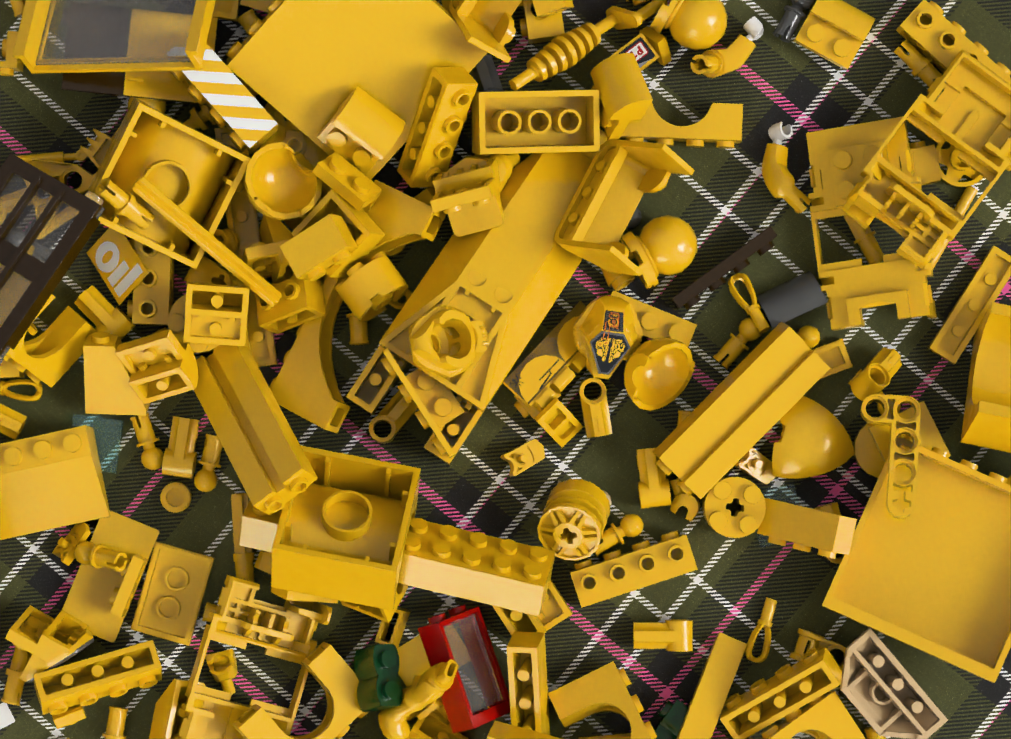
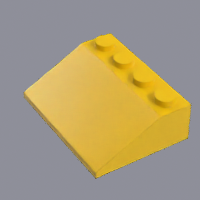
M83 425L0 444V540L111 516L93 427Z

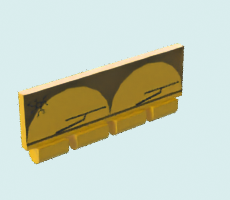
M581 301L503 381V384L528 408L533 405L541 412L557 397L556 393H561L576 377L574 372L579 373L586 366L587 359L578 352L579 350H577L573 339V324L586 308Z

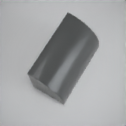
M810 271L756 295L757 303H759L760 310L770 325V329L776 327L780 322L785 323L828 302L823 291H821L819 283Z

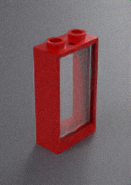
M465 604L449 609V616H446L444 612L427 618L429 624L418 628L430 667L441 662L446 663L451 659L455 660L458 664V670L452 686L444 691L443 696H441L453 734L475 729L510 712L509 693L480 608L477 606L467 609Z

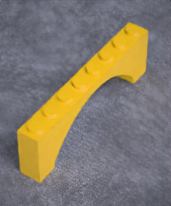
M375 179L374 183L382 189V192L371 210L366 213L386 235L361 261L363 265L369 263V260L381 251L387 254L398 247L425 239L433 242L446 217V214L443 212L433 213L431 206ZM325 274L322 287L326 315L299 326L296 334L297 338L292 348L285 354L283 366L278 376L271 382L270 390L278 405L324 430L338 433L351 407L344 402L340 393L332 361L333 330L337 313L343 301L335 287L346 278H334Z

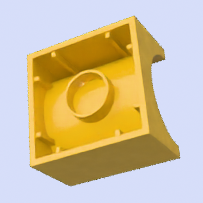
M134 97L85 196L102 206L96 215L101 224L197 269L205 251L136 194L132 186L140 177H144L209 233L214 235L251 158L244 152L215 140ZM104 178H109L124 192H131L139 204L154 214L153 222L141 216L144 221L150 224L148 228L141 230L126 216H119L114 211L112 205L95 193L97 185L109 191L100 184Z
M992 302L974 334L961 443L1011 453V306Z
M300 445L318 479L310 484L304 492L297 494L282 508L272 546L271 587L393 611L407 533L411 518H415L421 468Z

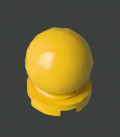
M668 0L670 1L669 6L664 3L662 4L650 28L658 33H661L663 28H669L675 41L683 47L696 51L710 48L724 36L728 15L723 2L720 0Z
M670 215L653 218L643 226L639 236H635L632 231H629L622 235L620 239L621 243L629 249L628 259L632 260L635 258L638 267L643 270L642 275L638 277L646 289L659 284L657 279L659 274L671 276L684 271L692 263L698 251L697 238L689 223L679 217Z

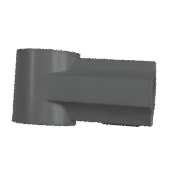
M485 55L470 72V75L478 83L476 91H503L492 55Z

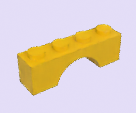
M651 103L642 120H630L620 139L643 142V140L656 141L655 143H663L667 146H674V141L686 142V147L694 148L704 147L705 142L716 143V148L732 149L734 144H739L742 141L743 104L712 103L706 116L697 123L688 126H676L663 120L656 112L653 103Z

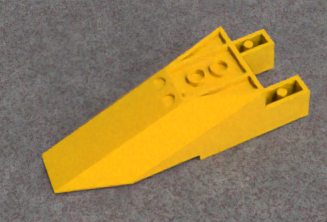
M581 152L532 153L513 168L510 178L500 193L504 213L503 224L496 228L461 237L453 233L379 341V347L346 398L371 415H374L398 378L397 375L391 378L380 361L385 358L382 351L388 348L401 370L404 369L407 363H410L457 394L456 399L465 413L439 428L456 456L582 261L581 257L557 244L554 240V235L592 159ZM437 305L457 308L464 312L470 321L481 320L484 327L487 328L489 340L487 350L476 353V357L473 359L470 367L461 374L451 376L450 378H444L423 370L413 362L408 330L418 318ZM433 432L424 449L450 465L455 456L450 458L447 453L443 456L440 455L431 439L436 437Z

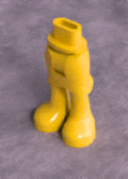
M451 659L446 663H438L422 675H415L412 685L402 689L401 705L382 710L378 714L380 729L387 739L408 738L410 727L407 721L414 719L420 710L424 709L426 705L435 702L443 696L444 691L452 686L458 670V664L455 660Z

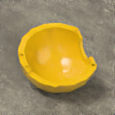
M284 142L267 144L256 151L247 164L244 179L246 193L254 208L265 216L281 221L299 218L312 210L321 197L323 181L312 173L314 169L310 170L303 167L295 158V151Z
M667 337L645 341L638 346L630 355L624 369V386L631 400L640 409L648 411L663 408L674 401L684 391L695 371V362L693 361L691 350L686 344Z

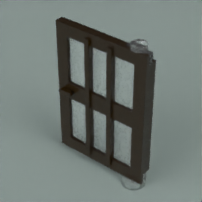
M10 153L0 168V364L9 349H15L100 224L98 219L105 210L101 206L104 201L94 193L87 191L84 196Z

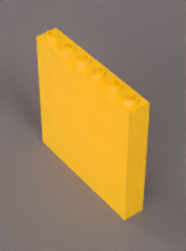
M273 0L267 7V10L270 11L263 20L257 18L247 29L246 32L249 36L242 44L236 41L228 50L226 55L229 58L226 65L329 156L336 151L319 140L317 136L356 86L403 119L406 125L383 160L379 159L367 174L361 171L372 180L407 142L432 67H464L470 73L488 52L468 42L452 14L436 0Z
M904 434L903 438L897 436L895 440L897 447L901 450H909L913 446V440L909 435ZM919 440L917 492L914 511L904 519H897L891 516L887 510L888 455L854 531L850 553L843 556L821 606L991 683H995L1011 648V486L1006 484L1007 478L994 472H990L989 476L977 471L978 465L961 459L960 463L949 459L950 453L934 446L932 450H928L920 446L922 441ZM899 465L894 469V476L899 481H907L911 478V470L905 465ZM892 486L893 491L899 490L898 500L892 502V505L897 506L898 512L902 513L905 507L910 506L908 502H904V491L908 490L911 492V487L899 488Z

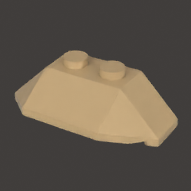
M871 628L864 631L846 647L840 690L879 736L928 739L948 721Z

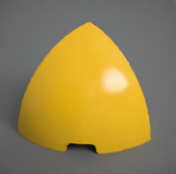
M803 396L780 419L783 430L780 440L775 442L773 446L772 474L774 477L799 479L822 475L840 467L855 454L849 434L841 422L829 410L816 401Z

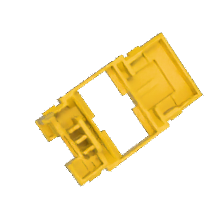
M963 49L941 77L938 76L927 90L929 94L924 96L921 93L860 173L864 180L862 182L858 181L847 196L849 199L841 209L856 220V223L864 229H867L875 217L890 226L905 239L896 252L921 269L926 266L930 259H935L944 247L943 242L945 239L951 242L1011 163V159L1008 157L1009 153H1011V84ZM905 120L938 144L943 139L961 151L957 156L958 159L990 181L965 217L934 194L926 195L911 183L912 178L880 155Z
M903 116L806 133L811 166L809 175L814 192L809 193L808 198L812 204L810 206L818 276L822 281L821 291L827 293L828 319H831V330L833 331L865 326V321L863 320L862 309L896 304L899 320L927 316L930 319L937 318L935 300L932 297L931 285H928L927 277H933L931 259L923 269L898 253L883 255L884 262L863 265L862 258L823 264L818 220L848 215L841 210L849 199L847 197L858 181L862 182L864 180L860 173ZM905 120L880 155L912 178L911 183L922 191L920 177L913 176V171H916L913 152H910L907 123Z
M227 575L224 583L225 587L222 586L217 603L219 606H217L216 612L210 611L209 617L212 620L210 625L206 624L185 693V696L188 697L187 703H182L181 709L186 711V718L183 717L178 733L180 737L178 739H244L232 724L254 704L262 707L285 734L290 735L309 673L301 661L316 649L317 641L312 639L313 632L316 631L318 623L328 625L332 615V607L320 602L286 600L283 607L257 600L254 597L256 590L260 589V584ZM210 640L246 649L247 643L266 648L265 655L301 664L289 708L252 698L249 705L230 701L232 693L197 684Z

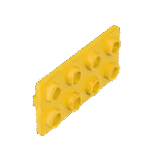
M384 349L382 352L385 358L380 360L391 378L397 375L402 382L398 389L408 404L414 401L419 410L414 414L424 430L430 427L436 437L431 439L436 449L441 456L446 453L450 458L455 456L453 449L439 429L465 413L450 389L419 369L405 376L389 349Z
M110 510V517L99 519L90 542L95 545H105L107 549L124 552L127 557L122 559H127V565L124 570L118 572L106 567L98 569L92 567L91 564H81L62 611L87 624V630L92 635L113 643L117 639L160 531Z

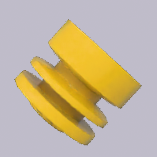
M568 479L558 483L551 490L537 527L538 538L543 547L556 551L555 557L564 560L579 561L590 557L599 546L610 515V503L604 491L594 483L583 479Z

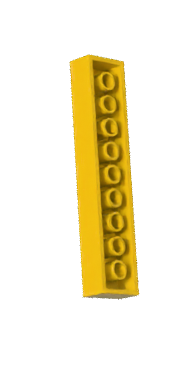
M249 501L242 515L239 545L272 553V546L282 509L269 516L254 507L251 501ZM411 518L398 583L539 616L551 580L556 551L548 550L541 546L518 543L511 539L488 536L481 532H471L451 525L437 524L422 518Z

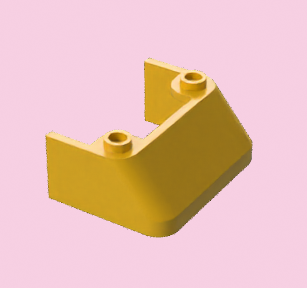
M451 0L449 11L466 40L509 63L511 57L504 45L508 44L515 35L516 29L511 16L522 0Z
M616 139L606 141L600 146V151L596 152L554 235L555 242L565 250L608 272L641 276L643 270L628 259L629 249L619 242L644 193H655L664 189L671 173L693 175L695 170L663 143Z

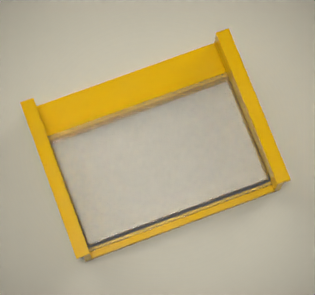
M26 0L12 56L14 59H21L32 74L203 70L202 61L216 0Z

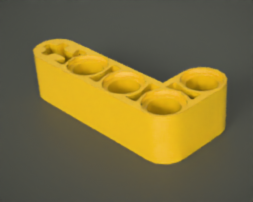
M872 394L863 400L860 409L861 416L869 424L891 426L886 506L891 516L897 519H904L911 515L916 505L921 418L920 404L915 398L910 396ZM879 402L883 407V414L879 417L868 415L866 412L868 403ZM907 403L913 406L914 416L910 419L901 418L897 412L899 405ZM901 434L909 435L913 440L912 448L909 450L899 449L895 441L897 436ZM899 465L909 467L911 478L907 481H899L894 476V469ZM892 486L899 488L911 487V492L908 490L904 491V502H908L910 506L905 507L902 513L898 512L897 506L892 505V502L897 501L899 497V490L893 491Z

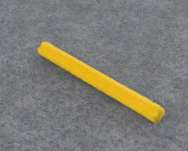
M140 177L134 183L132 189L136 194L242 283L250 287L254 293L270 306L278 303L282 297L280 291L144 177Z

